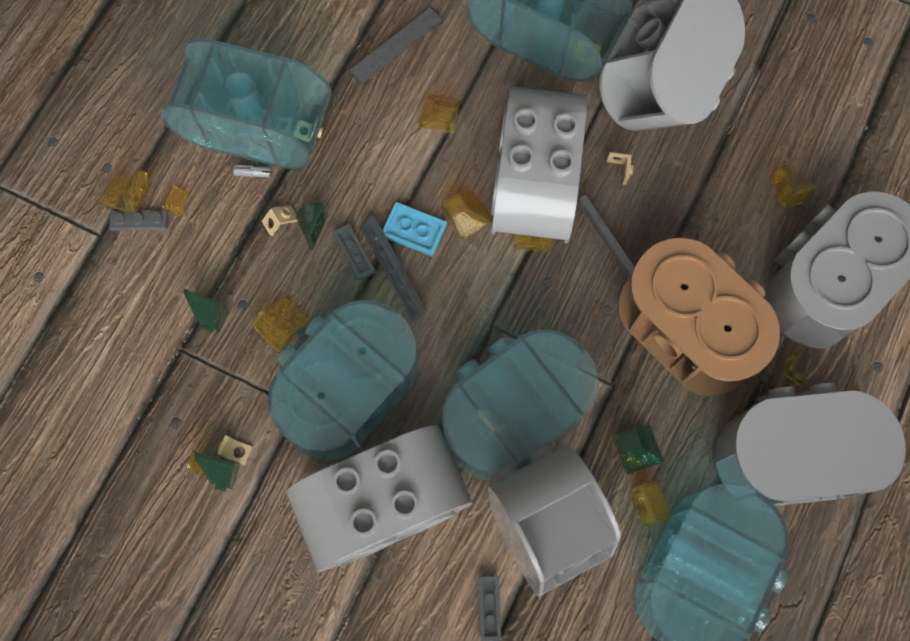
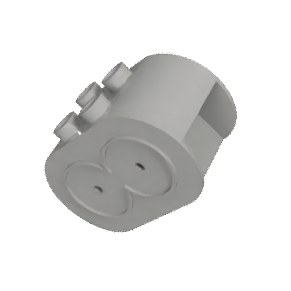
M639 0L600 72L599 87L601 98L613 120L625 129L640 131L698 123L715 110L721 99L719 96L726 82L735 73L736 69L734 66L744 45L745 23L738 0Z
M510 86L508 104H505L491 210V216H494L493 235L496 232L560 239L563 240V243L568 244L578 197L587 95Z
M865 192L848 199L837 211L828 204L775 258L774 261L781 268L769 281L766 290V301L776 313L780 332L784 336L805 347L826 348L836 344L842 338L856 329L865 326L875 318L910 279V205L907 202L888 193Z
M835 383L813 385L809 387L810 391L795 394L794 387L776 388L769 390V395L756 398L757 404L736 416L723 427L715 444V467L721 483L730 495L739 502L751 507L844 499L882 490L897 479L903 468L906 452L905 438L901 425L893 412L877 398L859 391L836 392Z
M438 425L417 429L375 446L302 479L286 491L317 572H322L336 566L340 567L366 557L399 540L410 537L451 518L457 512L473 503Z
M545 445L537 449L528 457L531 464L516 471L513 465L499 469L491 475L490 478L493 484L488 486L490 508L516 563L538 597L611 558L621 539L616 519L599 485L580 456L568 445L555 451L551 445Z

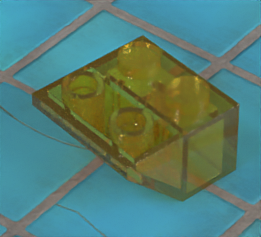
M658 480L641 484L631 489L632 502L639 509V513H637L638 519L641 524H644L645 528L672 519Z

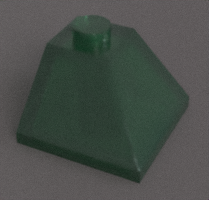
M321 203L304 204L296 216L310 250H314L327 220L324 206Z
M184 289L185 298L197 322L202 326V330L208 333H213V331L220 333L229 313L222 303Z
M650 425L633 428L618 433L613 437L626 475L664 462Z
M195 451L194 457L209 482L215 485L214 489L226 492V489L232 490L240 467L233 462Z

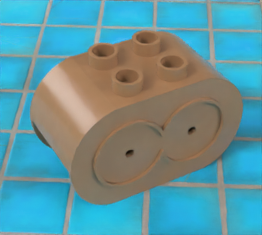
M673 238L655 244L639 259L633 271L631 282L628 279L620 293L618 301L619 317L626 330L688 390L703 396L725 394L760 372L773 359L780 340L778 318L772 306L763 298L765 296L764 289L752 279L745 281L734 271L736 265L730 256L722 251L715 253L710 247L696 240Z

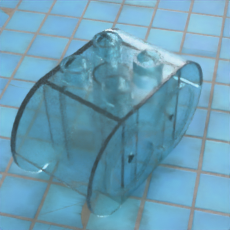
M469 0L467 4V15L471 24L488 42L550 73L572 81H589L599 74L632 12V0Z
M198 38L189 41L185 47L186 60L171 101L161 111V119L164 124L183 139L212 151L280 168L298 169L307 166L310 162L332 94L327 81L314 69L293 59L211 39Z
M361 300L350 302L335 309L327 318L322 315L317 316L306 328L305 333L309 338L299 348L294 344L290 345L277 360L281 368L274 375L269 388L268 406L270 415L278 430L294 446L308 456L320 460L335 461L353 454L406 396L416 382L418 359L416 355V342L410 326L397 311L375 301Z
M536 330L525 333L512 342L508 335H506L488 349L491 355L488 356L487 361L481 366L473 359L456 372L458 379L448 393L443 406L442 432L453 459L460 469L475 478L492 481L490 477L493 473L508 465H513L517 471L530 461L528 458L530 454L545 445H551L580 422L597 397L598 375L589 353L572 337L553 330Z
M737 484L712 486L702 492L691 494L682 499L674 508L636 587L634 598L636 612L648 633L657 641H748L753 631L761 633L767 626L771 616V610L765 607L771 591L779 593L783 589L789 576V571L782 567L788 554V531L779 510L761 493Z

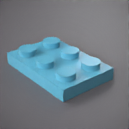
M395 202L383 228V233L391 241L433 257L446 229L447 222Z

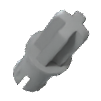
M254 164L234 165L233 174L235 176H250L252 179L254 177H271V173L263 172L271 171V166H254Z

